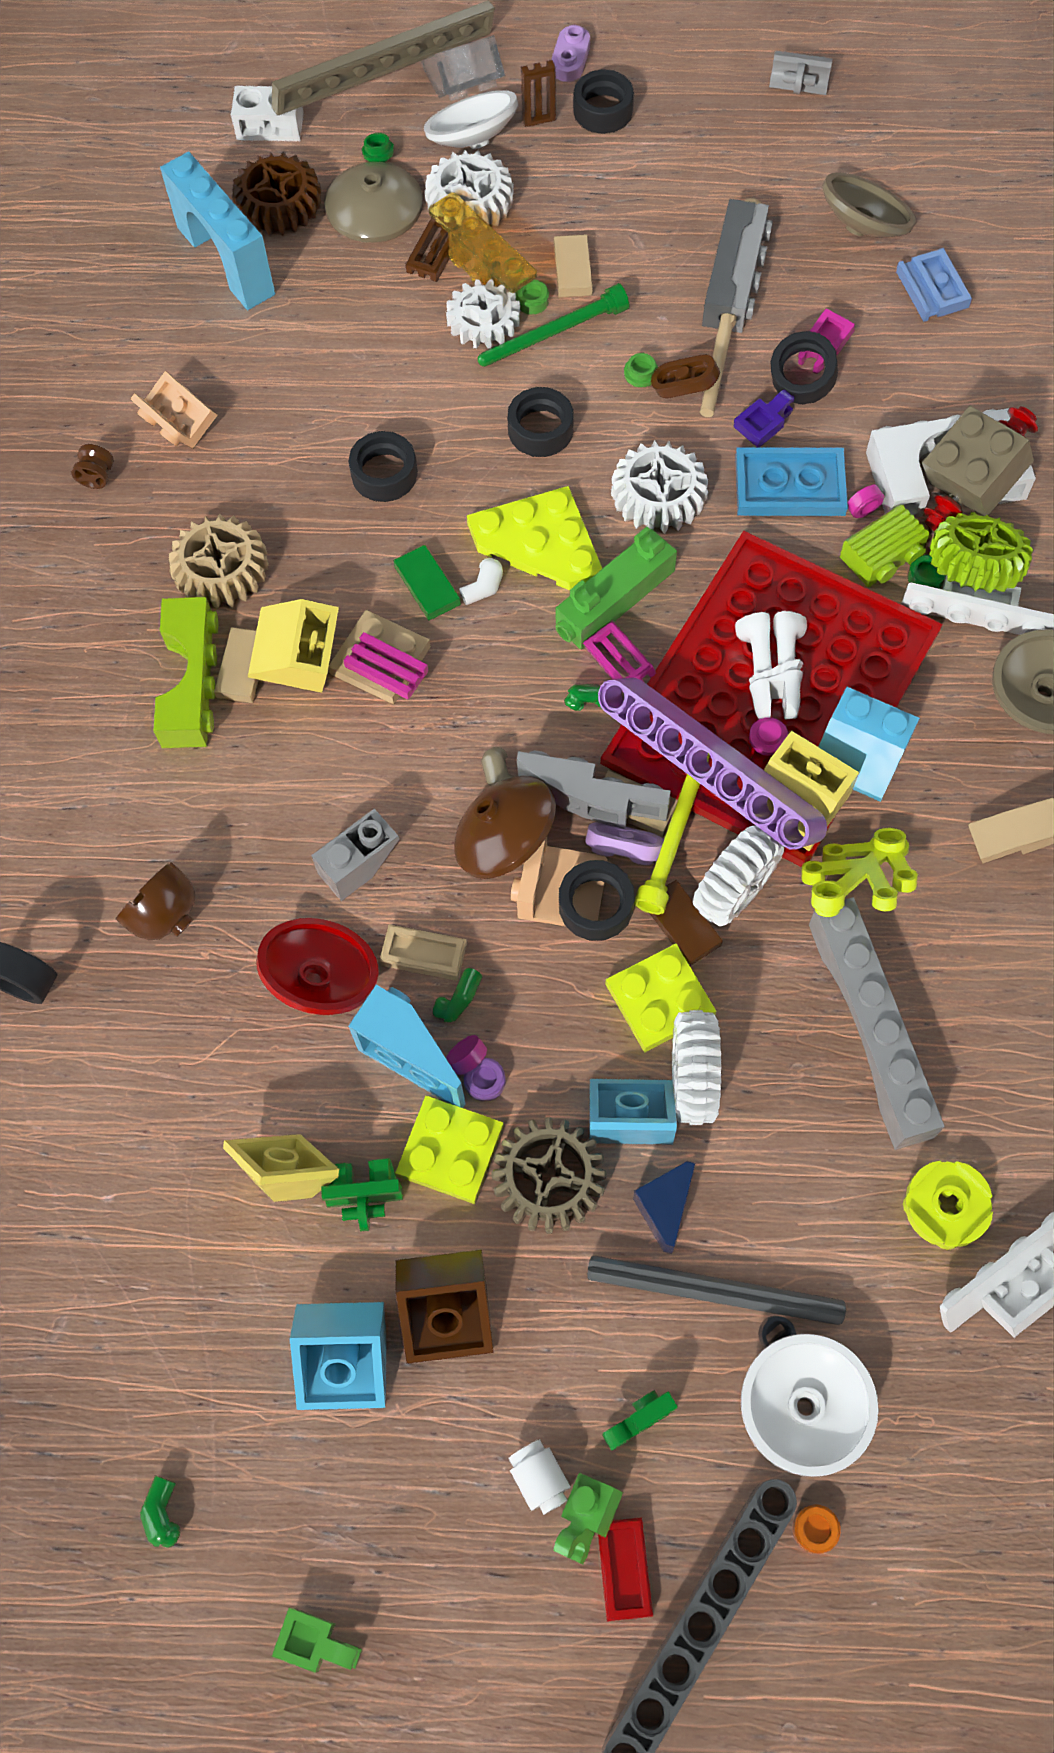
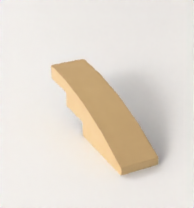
M1054 798L1012 809L968 824L982 864L1020 850L1024 855L1054 844Z

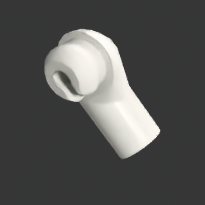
M493 558L482 560L479 565L480 571L477 582L459 588L465 605L492 596L498 591L503 576V568L498 560Z

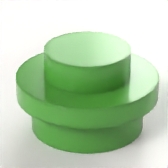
M635 354L625 364L624 377L629 384L635 387L650 386L651 377L658 368V365L654 358L648 354Z

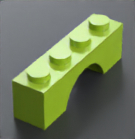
M206 597L162 598L160 633L167 649L185 657L188 660L186 673L179 684L167 693L155 698L153 731L161 748L207 747L208 733L214 730V717L212 710H209V699L215 698V680L210 675L211 666H216L217 650L215 644H212V634L218 633L219 624L217 612L211 611Z

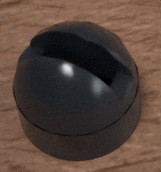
M770 1316L763 1320L758 1331L759 1340L764 1348L782 1338L796 1335L792 1322L780 1316ZM781 1324L784 1329L768 1342L766 1336Z

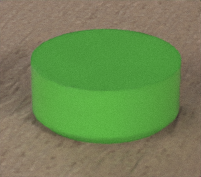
M526 280L517 286L515 301H519L520 311L526 314H538L547 308L549 304V290L543 282L539 280Z

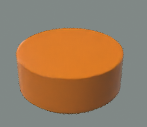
M809 1505L802 1508L796 1514L793 1521V1535L798 1545L805 1551L813 1554L826 1553L832 1550L839 1541L841 1533L840 1523L837 1516L829 1508L823 1505Z

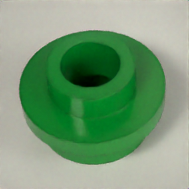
M373 133L364 139L362 154L367 161L386 162L394 154V145L386 134Z

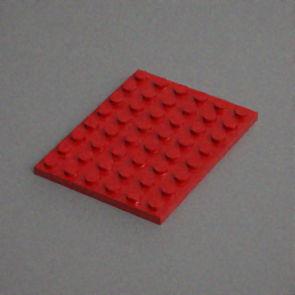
M743 530L655 670L656 674L650 678L647 685L764 770L773 755L766 756L758 753L752 747L749 740L750 729L758 721L753 698L749 690L751 685L749 679L754 675V662L751 643L741 641L736 636L735 623L737 620L759 612H766L770 615V653L772 668L778 665L777 640L773 630L775 614L789 611L806 617L807 630L804 636L797 639L795 643V660L800 659L803 662L800 669L803 672L800 686L798 716L795 719H785L782 699H771L770 718L781 721L786 726L788 734L793 731L819 747L829 721L846 687L897 708L940 633L943 624ZM650 711V720L653 722V714ZM622 724L600 760L601 765L640 784H655L663 790H670V797L676 800L680 796L687 776L686 772ZM679 732L678 740L682 745V735ZM711 756L709 757V760H708V764H709L710 767H712V758H711ZM738 775L737 784L738 787L742 790L743 782L740 776ZM700 784L691 811L737 835L745 831L747 827L755 825ZM835 817L832 819V821L830 822V824L827 826V831L829 830V828H830L831 824L833 823ZM822 840L815 843L810 851L804 848L788 849L784 847L782 858L802 867L805 862L812 860Z

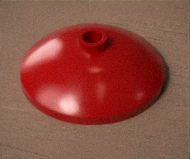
M299 918L275 926L263 937L256 958L259 977L267 990L284 1004L310 1014L336 1015L354 1010L365 1002L378 980V963L370 946L349 928L324 919Z

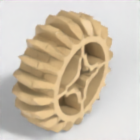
M221 514L218 515L216 521H210L205 516L203 524L197 525L191 521V531L180 530V540L172 541L173 552L169 553V571L172 579L175 580L177 589L181 593H185L186 598L206 597L208 603L212 602L213 607L217 610L222 602H227L233 608L235 599L240 598L246 602V592L257 593V583L265 582L266 575L264 571L268 570L269 564L266 556L267 549L261 540L260 534L257 530H252L247 521L239 524V520L235 516L225 521ZM217 555L220 557V563H221V567H220V568H218V565H217V564H218L217 559H216V556H217Z

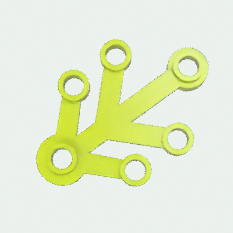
M882 828L874 833V837L870 842L844 845L832 843L825 845L822 851V862L808 861L802 865L801 880L805 884L813 885L811 905L815 908V912L820 916L833 917L838 915L844 907L845 897L866 878L873 890L872 906L880 911L894 910L897 907L898 891L907 893L917 888L918 873L910 868L904 857L909 853V842L906 840V834L899 829ZM866 856L864 858L846 860V857ZM884 862H888L894 871L892 887L880 867ZM845 874L837 882L825 881L826 875Z

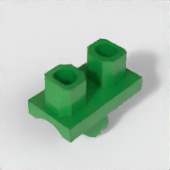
M391 1159L369 1161L370 1182L354 1183L352 1163L334 1164L339 1168L338 1178L329 1185L321 1187L322 1200L326 1202L327 1208L357 1205V1207L342 1208V1220H358L360 1232L370 1231V1218L385 1217L384 1204L369 1205L370 1203L403 1200L402 1186L399 1179H396Z

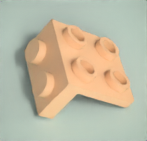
M546 837L538 850L522 864L524 866L521 878L514 877L511 901H517L518 919L565 926L559 914V888L564 876L578 864L590 860H604L608 862L607 858L598 854L547 846ZM589 881L581 884L575 890L573 906L581 917L591 921H598L605 882Z

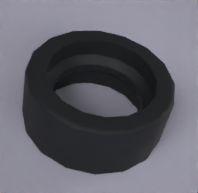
M601 69L583 75L576 82L573 91V113L575 120L582 128L593 133L606 134L616 132L629 123L634 108V89L632 83L625 75L614 70ZM605 95L618 99L620 103L613 107L600 108L590 105L586 101L595 96Z
M810 331L793 333L784 338L773 351L770 361L773 385L778 393L784 389L795 398L792 403L801 405L815 403L827 396L835 386L838 376L836 350L830 340L821 334ZM804 351L814 352L822 356L825 361V370L820 379L806 385L793 384L786 379L783 368L789 357Z
M549 387L530 388L514 397L508 407L507 416L508 435L512 444L520 452L532 457H548L558 454L566 448L573 437L574 410L570 400L560 391ZM547 411L560 418L561 425L547 433H533L524 429L520 425V420L529 413Z
M377 431L357 440L350 450L348 463L354 488L363 497L372 501L389 502L400 499L409 493L415 485L418 473L416 455L413 446L405 437L395 432ZM380 455H393L404 462V467L400 472L384 479L368 476L362 469L367 461Z
M590 860L574 866L564 876L559 888V914L564 925L573 934L589 941H603L617 936L628 926L634 912V886L628 874L620 867L604 860ZM589 881H602L611 884L620 896L618 911L611 918L603 921H591L583 918L576 912L573 906L575 890L581 884Z
M0 942V990L21 1000L42 1004L58 975L56 971L37 957L19 948Z

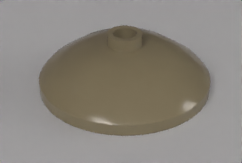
M365 162L346 169L331 182L325 194V210L330 224L345 237L360 242H383L404 234L417 222L423 206L421 188L416 179L406 170L385 162Z
M836 172L828 174L823 182L822 188L825 199L839 220L846 224L847 230L854 235H867L875 238L899 237L911 232L916 223L913 212L901 199L867 179L848 173Z
M1034 630L1015 637L1001 650L993 667L992 685L999 704L1012 719L1026 728L1046 734H1054V630ZM1038 691L1047 693L1049 697L1041 695Z

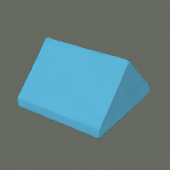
M590 1079L589 1139L594 1138L598 1144L673 1145L677 1131V1120L672 1080Z

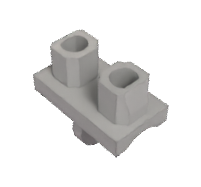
M775 51L769 87L793 90V94L799 95L800 92L826 95L832 58Z

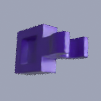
M785 389L779 392L768 404L759 398L734 419V428L756 447H761L784 427L785 418L793 411L789 404L795 398Z

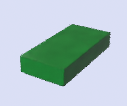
M426 545L393 560L394 568L428 621L461 605L460 597Z

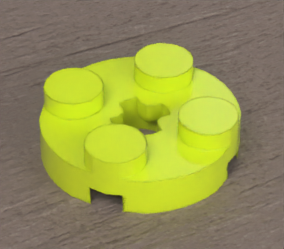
M935 1161L921 1168L911 1179L907 1186L903 1208L911 1226L923 1239L931 1244L938 1245L942 1249L949 1250L971 1244L985 1233L993 1217V1212L991 1213V1198L993 1196L988 1182L972 1166L958 1161L955 1163ZM940 1194L946 1198L952 1194L957 1197L959 1201L955 1204V1207L959 1211L958 1214L954 1215L950 1211L945 1213L940 1209L941 1201L938 1199Z

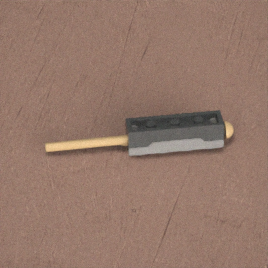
M748 198L744 201L729 199L707 290L702 326L718 329L712 357L720 369V376L713 387L704 391L700 414L704 417H712L714 415L731 333H742L745 319L752 320L755 298H750L751 293H758L761 272H757L756 269L757 267L764 266L767 246H763L762 242H769L773 225L772 220H767L769 205L762 204L755 198Z

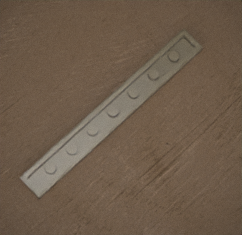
M487 0L273 81L272 109L277 116L489 35L491 34L495 7Z

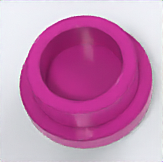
M762 718L752 725L749 740L752 747L758 753L770 756L774 755L789 734L786 726L781 721L775 718Z

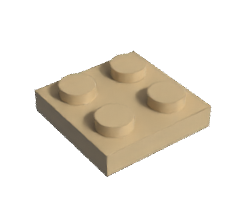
M365 610L329 664V673L394 705L400 695L346 668L343 660L347 655L350 656L352 654V647L355 643H360V636L363 632L419 661L423 660L430 649V639ZM363 658L359 660L405 685L408 683V681L380 669L379 666Z

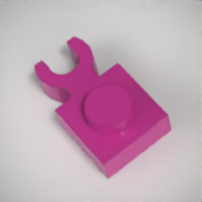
M825 308L810 329V332L819 333L830 340L836 350V355H838L854 333L855 324ZM810 351L799 352V365L802 366L807 358L813 357L817 359L813 365V372L818 374L822 371L825 365L822 356Z

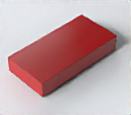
M642 1517L612 1520L606 1538L598 1534L606 1621L653 1617Z

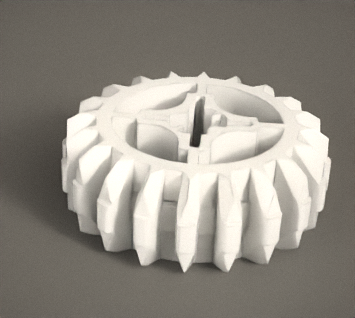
M464 150L463 155L459 156L452 152L449 160L441 158L439 165L432 166L430 174L427 175L425 200L427 201L431 216L443 219L447 225L451 222L456 223L457 228L461 232L465 229H470L474 235L476 229L482 228L487 232L489 224L498 226L500 218L507 217L508 209H511V204L513 203V182L508 168L502 165L501 160H493L491 153L483 157L480 155L479 150L475 154H468Z
M654 440L651 448H647L640 443L637 452L628 450L625 459H619L617 470H614L612 475L611 496L615 500L616 510L623 511L624 521L634 519L636 529L644 524L652 530L654 527H660L664 534L668 530V526H672L679 531L680 527H682V522L691 525L694 515H700L703 504L707 500L708 478L707 474H704L703 463L696 462L695 452L685 455L683 445L673 449L670 441H668L665 447L658 446Z
M756 825L747 827L745 831L740 832L735 840L731 841L718 859L713 862L709 871L705 873L704 879L699 883V888L694 894L693 905L708 921H713L718 926L731 923L771 878L772 873L777 868V864L782 859L784 846Z
M702 1010L679 1012L675 1018L673 1028L672 1084L676 1119L679 1123H689V1125L713 1123L719 1115L722 1068L720 1027L718 1026V1019L713 1013L703 1012Z

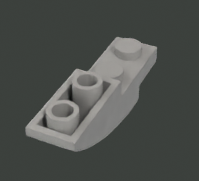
M518 751V775L533 776L542 780L551 789L556 805L586 819L624 829L628 815L667 821L670 790H663L660 786L649 783L642 784L641 786L627 784L614 777L596 779L595 764L588 763V761L579 757L563 759L550 757V755L542 751H530L529 753Z

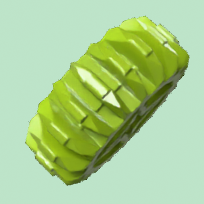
M971 512L969 516L958 513L956 517H947L945 522L939 524L930 544L931 550L929 555L932 557L931 564L937 567V573L947 575L948 582L955 581L960 584V588L967 586L971 587L974 592L982 589L991 594L994 589L999 592H1005L1007 588H1015L1018 582H1022L1029 570L1033 549L1030 547L1031 540L1024 537V531L1014 529L1013 523H1004L1000 517L995 519L988 515L979 516L975 512Z

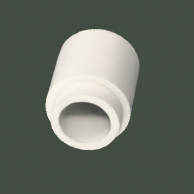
M540 1439L509 1457L513 1466L510 1472L531 1511L540 1507L545 1515L567 1501L564 1492L571 1487L550 1448L545 1449Z

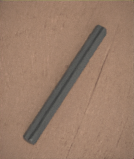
M592 1256L589 1260L587 1277L591 1281L835 1325L842 1324L846 1315V1303L840 1299L600 1256Z

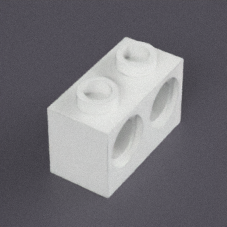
M235 86L231 117L237 140L300 141L303 107L277 116L272 109V86Z

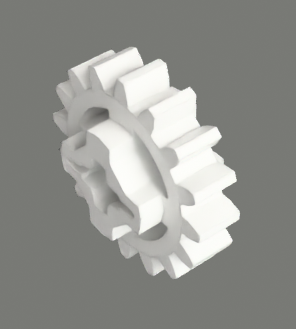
M476 279L474 287L464 283L462 284V293L455 290L452 292L453 300L447 301V325L451 326L452 336L460 335V342L462 344L471 340L473 341V348H477L480 342H485L486 347L491 348L492 341L496 340L499 344L504 343V335L514 336V327H519L520 303L515 301L514 291L506 293V284L503 283L498 287H494L492 279L487 282V285H482L480 280Z

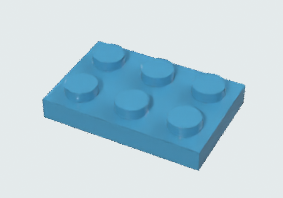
M736 448L737 516H846L848 504L844 448Z

